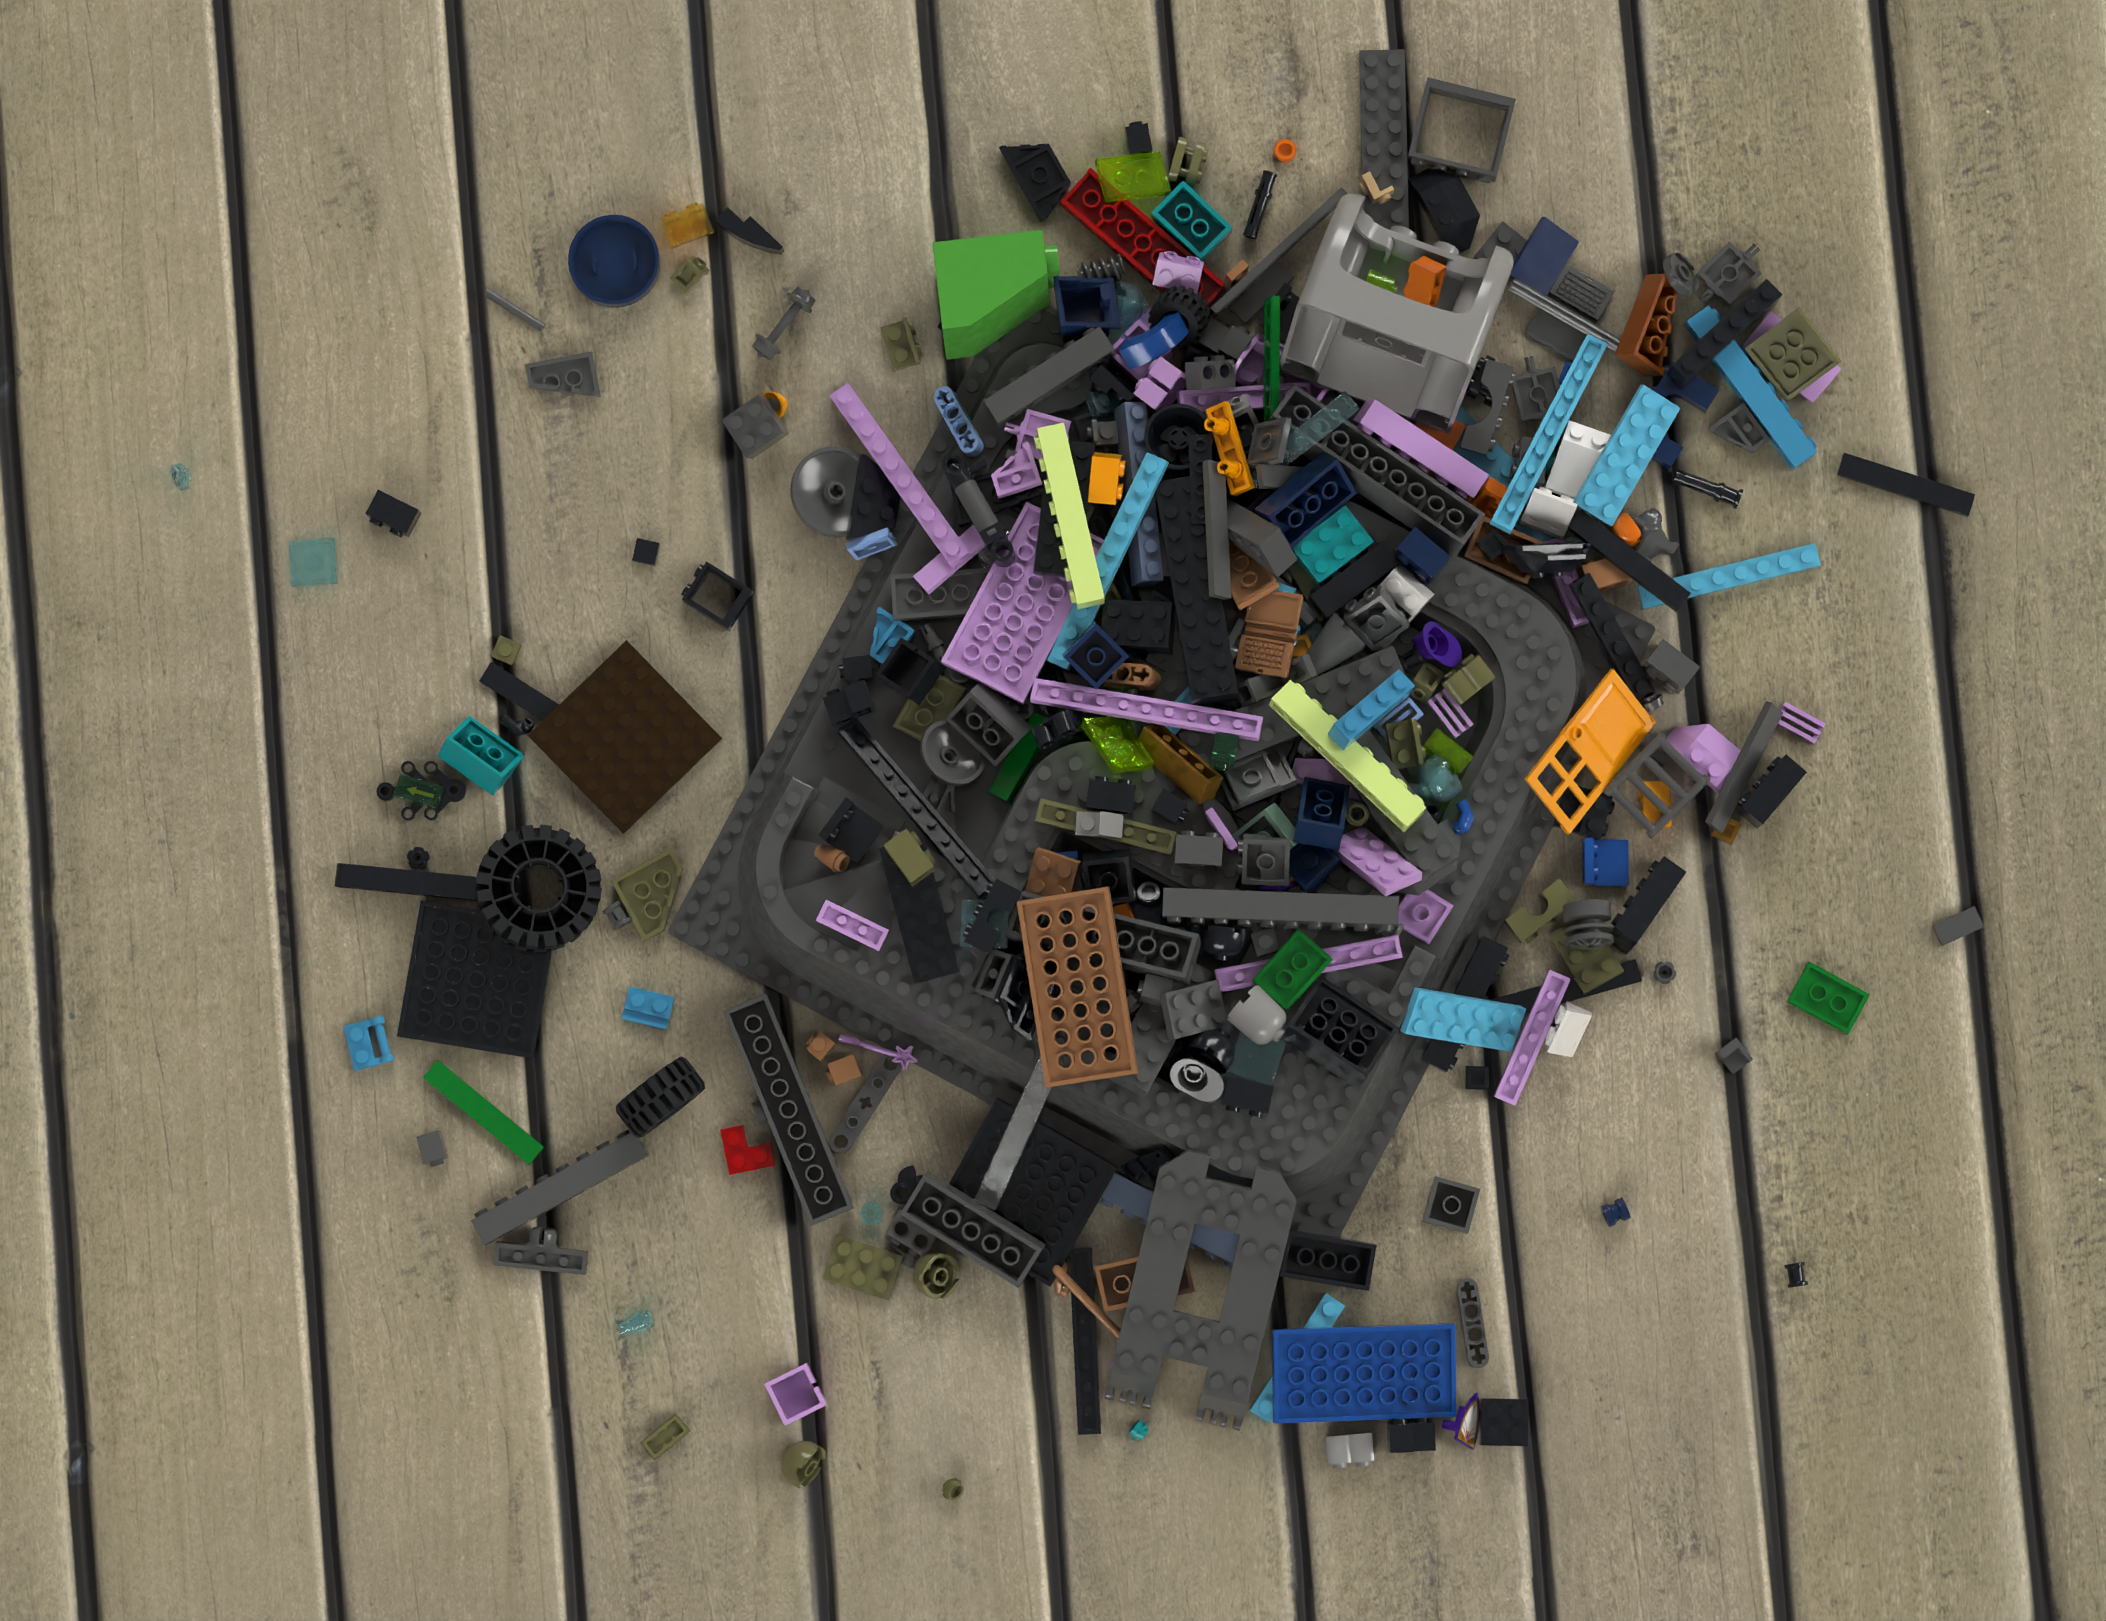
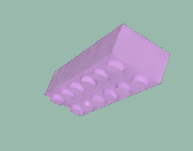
M1368 397L1354 418L1358 422L1357 427L1370 436L1373 433L1376 434V440L1388 448L1394 446L1396 448L1394 452L1408 461L1411 458L1414 459L1413 465L1426 473L1432 471L1434 479L1446 486L1450 483L1453 485L1451 490L1464 498L1468 495L1474 498L1489 474L1371 397Z

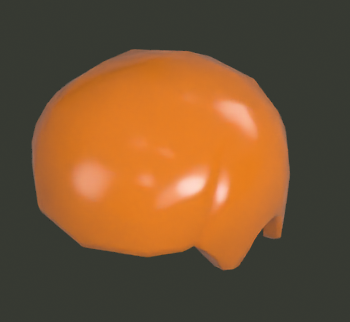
M1622 512L1619 514L1613 526H1610V531L1633 548L1639 544L1640 539L1638 541L1637 539L1641 536V532L1627 513Z

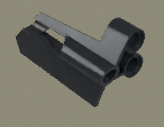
M1053 664L1061 683L1094 688L1073 666L1068 671ZM1042 668L1038 676V679L1047 680L1045 672ZM1046 705L1049 717L1044 718V721L1033 727L1031 731L1039 750H1048L1079 741L1086 734V730L1104 715Z

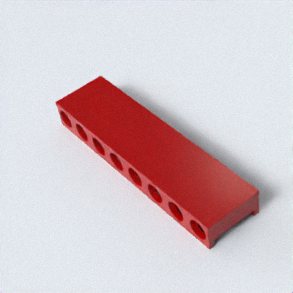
M1092 168L1088 169L1082 179L1060 201V206L1114 253H1119L1121 259L1150 284H1153L1160 252L1170 251L1176 253L1177 256L1185 258L1193 256ZM1203 266L1198 292L1202 295V300L1206 299L1208 303L1206 307L1210 308L1226 290V284L1208 268ZM1153 285L1161 293L1166 289L1169 290V288Z

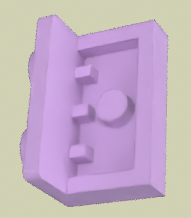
M1170 251L1160 252L1152 285L1169 289L1173 286H1176L1177 289L1180 286H1185V289L1192 288L1194 289L1193 292L1197 294L1204 262L1193 256L1185 258L1177 256L1176 253Z

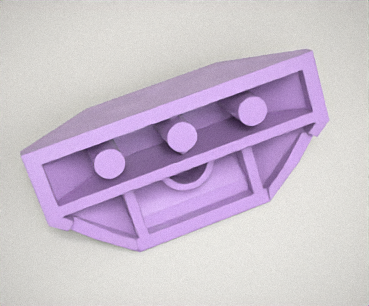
M1710 724L1675 727L1666 739L1702 776L1705 774L1710 778L1707 785L1719 794L1741 750Z

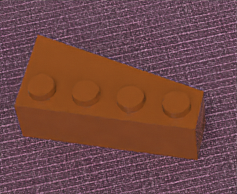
M1664 273L1645 275L1615 356L1644 377L1664 375L1665 368L1662 367L1663 357H1667L1668 347H1665L1667 334H1671L1672 325L1670 324V317L1675 311L1678 294Z

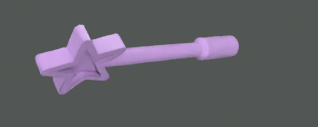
M840 1033L838 1042L855 1047H864L893 1056L895 1058L892 1059V1062L901 1063L904 1071H907L909 1063L918 1062L916 1058L911 1056L914 1049L913 1046L908 1047L906 1050L896 1046V1052L860 1041L859 1038Z

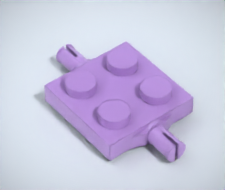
M1027 409L1025 418L1020 426L1006 422L1004 432L1017 435L1016 452L1022 448L1025 442H1029L1034 460L1039 461V458H1042L1041 449L1036 450L1034 436H1037V428L1064 422L1069 440L1068 433L1071 421Z

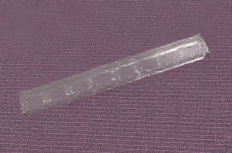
M1063 1054L1060 1057L1061 1065H1063L1067 1054ZM1041 1055L975 1197V1201L993 1210H996L1052 1089V1087H1045Z

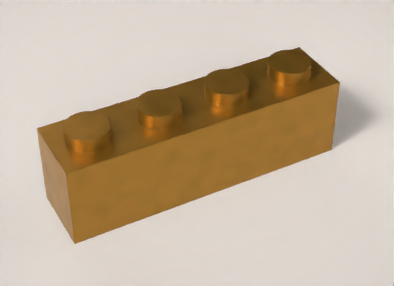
M1150 724L1143 727L1135 749L1198 804L1213 799L1223 776L1164 725Z

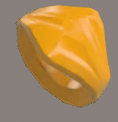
M772 391L762 394L767 399L771 398L779 402L780 409L776 413L779 418H782L788 406L786 398L780 393Z

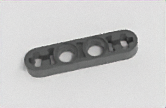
M1465 1278L1457 1284V1296L1467 1359L1471 1366L1482 1368L1489 1361V1353L1477 1283L1473 1279ZM1464 1282H1468L1471 1286L1473 1285L1474 1290L1470 1291V1297H1476V1302L1468 1301L1464 1304L1462 1303V1298L1467 1299L1466 1292L1461 1291V1287L1465 1285ZM1468 1305H1474L1478 1310L1474 1318H1468L1464 1313L1465 1307ZM1471 1328L1480 1330L1481 1337L1478 1341H1471L1469 1339L1468 1332ZM1483 1342V1348L1479 1347V1353L1484 1355L1485 1359L1481 1360V1364H1477V1361H1472V1356L1476 1354L1475 1348L1470 1350L1469 1345H1478Z

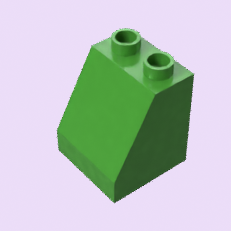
M1042 230L932 242L946 360L975 356L1037 312L1050 305L1049 289L1054 288L1053 277L1060 276L1057 244L1044 245Z

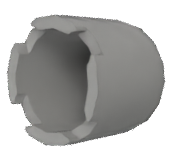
M1256 985L1247 993L1250 997L1244 1003L1239 1001L1229 1013L1227 1020L1256 1044L1264 1045L1271 1040L1277 1042L1285 1033L1283 1027L1287 1020L1286 1013L1260 986Z

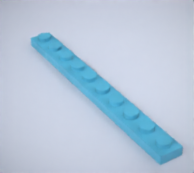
M1587 334L1491 519V525L1511 534L1608 343Z
M1148 452L1096 557L1104 597L1169 464L1168 461ZM1076 603L1073 604L1047 658L1048 662L1068 671L1070 670L1072 665L1062 654L1092 624L1101 605L1077 610Z

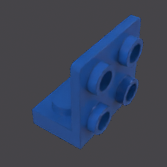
M1584 838L1582 840V886H1627L1629 884L1628 840H1594V838Z

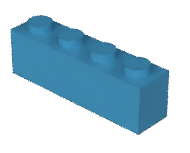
M1398 669L1337 720L1331 727L1328 735L1344 751L1405 700L1415 685Z

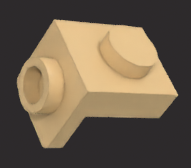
M1370 171L1362 175L1361 183H1359L1360 188L1365 196L1369 195L1373 204L1376 202L1382 204L1392 198L1391 195L1394 193L1393 186L1380 191Z

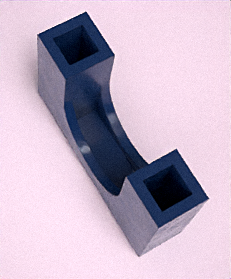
M1674 362L1669 367L1665 365L1664 375L1658 376L1661 378V381L1657 386L1653 384L1650 389L1666 399H1682L1705 413L1719 390L1699 377H1696L1682 390L1667 375ZM1664 436L1651 460L1669 470L1683 447Z

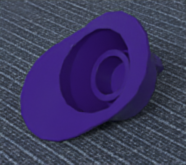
M1435 622L1425 624L1423 630L1412 639V642L1417 646L1419 654L1425 659H1436L1448 667H1453L1459 664L1462 658L1461 647L1457 639Z

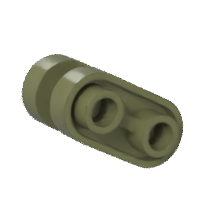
M1179 137L1168 180L1177 182L1178 176L1187 178L1186 183L1194 187L1195 183L1200 184L1203 173L1202 170H1199L1201 161L1206 162L1209 149L1205 148V143L1198 141L1195 148L1187 146L1188 139ZM1184 155L1192 156L1189 169L1181 167Z

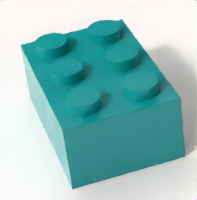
M1184 181L1151 212V219L1191 255L1199 258L1200 261H1204L1232 233V226Z
M1345 505L1313 529L1291 549L1298 559L1296 560L1317 586L1327 581L1328 577L1334 572L1344 568L1351 559L1364 553V550L1373 544L1374 541Z

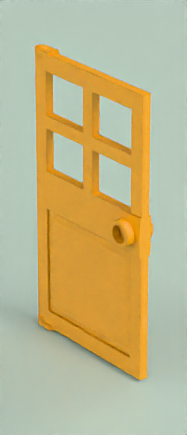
M1610 669L1525 778V781L1560 823V827L1567 835H1570L1647 733L1656 724V721L1646 712L1616 671ZM1566 741L1580 757L1568 773L1555 758V754ZM1548 763H1550L1562 779L1551 795L1537 779ZM1584 765L1587 766L1598 780V783L1587 797L1574 782V778ZM1567 787H1569L1581 803L1570 819L1556 803Z

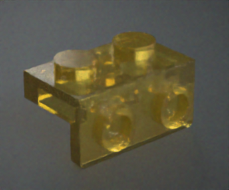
M692 203L685 207L686 210L678 213L677 211H671L666 213L664 218L661 219L672 249L714 233L703 203L699 205L698 203Z

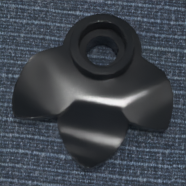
M913 1165L905 1167L900 1171L898 1182L890 1190L891 1199L897 1204L904 1205L907 1203L923 1175L916 1176V1170ZM899 1189L906 1190L905 1197L900 1198L897 1195Z

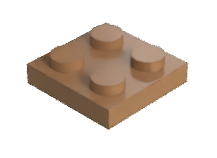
M1040 847L1036 848L1025 892L1044 897L1074 892L1082 861Z

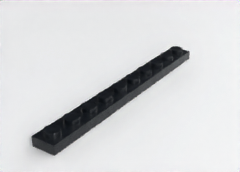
M855 717L839 728L838 735L979 899L985 896L984 892L989 882H995L994 877L862 723Z

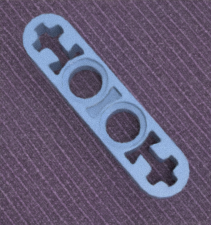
M948 386L938 388L934 394V401L960 449L969 457L980 455L984 447L983 442L972 425L957 394ZM945 395H946V398L948 399V401L950 402L949 404H947V403L944 401V400H945V398H944ZM954 409H958L957 416L950 418L951 412ZM963 425H967L966 432L959 435V429ZM967 439H970V440L973 442V448H972V449H971V445H970V443L967 441Z

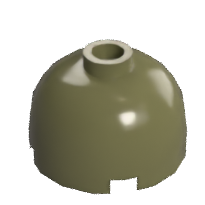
M939 1252L925 1254L914 1266L913 1281L918 1291L925 1296L933 1299L947 1298L955 1291L959 1283V1279H957V1271L960 1272L959 1265L948 1254Z
M799 1441L792 1446H787L782 1453L783 1459L781 1463L785 1478L797 1488H801L800 1485L807 1486L819 1473L821 1467H817L820 1459L825 1461L826 1451L811 1441Z

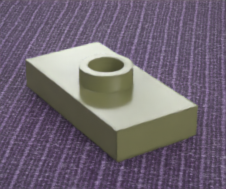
M675 1413L641 1441L640 1444L655 1461L691 1430Z

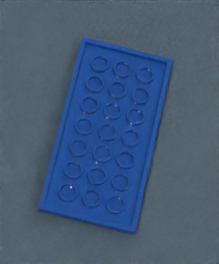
M1456 1324L1272 1329L1273 1423L1456 1417Z

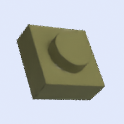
M500 635L491 657L513 666L522 645Z

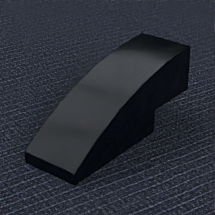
M727 207L715 219L716 224L721 229L746 245L769 253L781 255L784 252L783 246L751 216L743 222Z

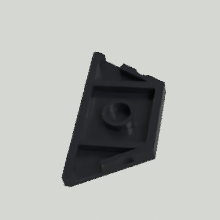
M1049 144L1000 146L1001 154L1041 224L1045 223L1071 185Z
M861 454L859 458L846 540H853L854 538L865 536L884 528L893 530L896 526L900 495L879 465L865 454Z

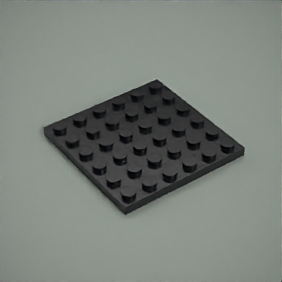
M421 900L397 1037L534 1059L553 948L546 949V952H534V949H527L526 951L516 949V945L510 942L507 945L498 939L499 935L497 933H491L485 925L484 917H480L478 909Z
M997 1097L949 1184L1046 1244L1028 1274L1051 1287L1056 1278L1052 1271L1055 1265L1063 1266L1118 1166Z

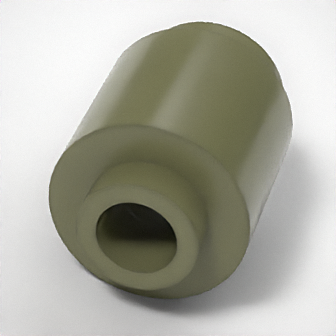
M1353 803L1348 806L1345 817L1346 824L1352 828L1362 827L1369 817L1367 807L1361 803ZM1352 813H1358L1360 819L1354 820L1351 817Z

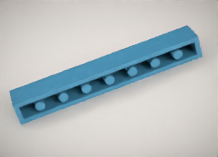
M1708 305L1687 320L1684 326L1697 342L1722 318L1715 308L1711 309ZM1734 340L1712 361V364L1740 402L1745 404L1770 438L1772 445L1793 471L1817 453L1815 449L1817 446L1810 436L1806 437L1802 432L1803 426L1797 418L1793 419L1788 413L1790 410L1787 404L1782 399L1779 401L1774 394L1776 390L1769 381H1764L1761 376L1762 371L1756 363L1752 364L1747 358L1749 356L1748 352L1742 345L1738 346Z

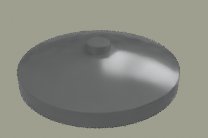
M837 446L820 448L805 457L795 469L790 484L791 501L801 521L816 533L834 538L847 536L860 458L858 453Z

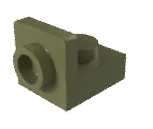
M691 256L683 261L670 279L687 294L702 276L707 275L710 270L706 267L704 260Z
M1428 662L1424 663L1412 681L1415 687L1410 694L1414 698L1426 703L1445 673Z

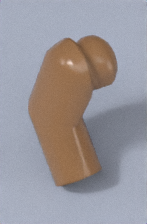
M1064 1262L1061 1268L1068 1273L1070 1265ZM1056 1276L1054 1279V1292L1058 1296L1067 1297L1070 1290Z

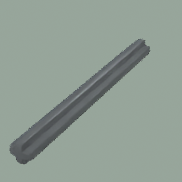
M1514 278L1508 288L1511 292L1582 333L1590 334L1608 343L1607 347L1616 352L1621 340L1620 338L1520 280Z

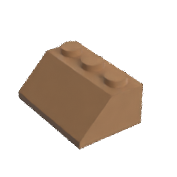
M1484 516L1469 537L1463 557L1526 585L1530 578V573L1521 572L1504 551L1490 561L1476 544L1494 528L1509 545L1544 544V542L1515 529L1509 534L1491 525V519Z

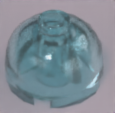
M1116 281L1115 293L1121 327H1130L1146 313L1147 301L1144 300L1142 291L1136 285Z
M1437 755L1429 758L1421 765L1418 772V783L1420 785L1418 790L1424 798L1429 797L1433 801L1445 802L1455 798L1462 791V785L1456 773L1451 775L1447 770L1450 767L1449 764Z

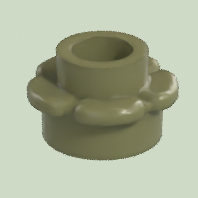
M957 1478L947 1480L942 1487L943 1497L950 1500H957L964 1491L961 1481Z

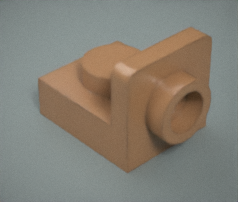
M1242 259L1226 274L1225 282L1231 288L1234 287L1249 273V265Z

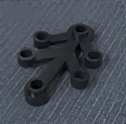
M405 761L401 766L402 772L405 775H409L420 785L419 789L436 793V796H442L434 806H429L424 811V816L430 821L436 820L439 813L450 802H459L466 795L464 783L458 779L450 780L439 770L438 764L434 761L426 762L424 770L427 774L434 775L443 786H433L416 770L415 765L411 761ZM407 764L412 765L411 772H405L404 768ZM434 764L435 770L429 772L427 770L428 765ZM388 782L381 783L376 791L377 796L383 801H391L395 796H410L404 789L407 787H394ZM453 786L458 787V793L455 795L450 793V789ZM388 787L390 790L389 794L382 795V789ZM419 797L410 807L402 809V818L406 821H412L416 813L430 799ZM431 809L435 810V816L429 818L427 815L428 811ZM411 810L412 816L406 818L404 815L405 811Z

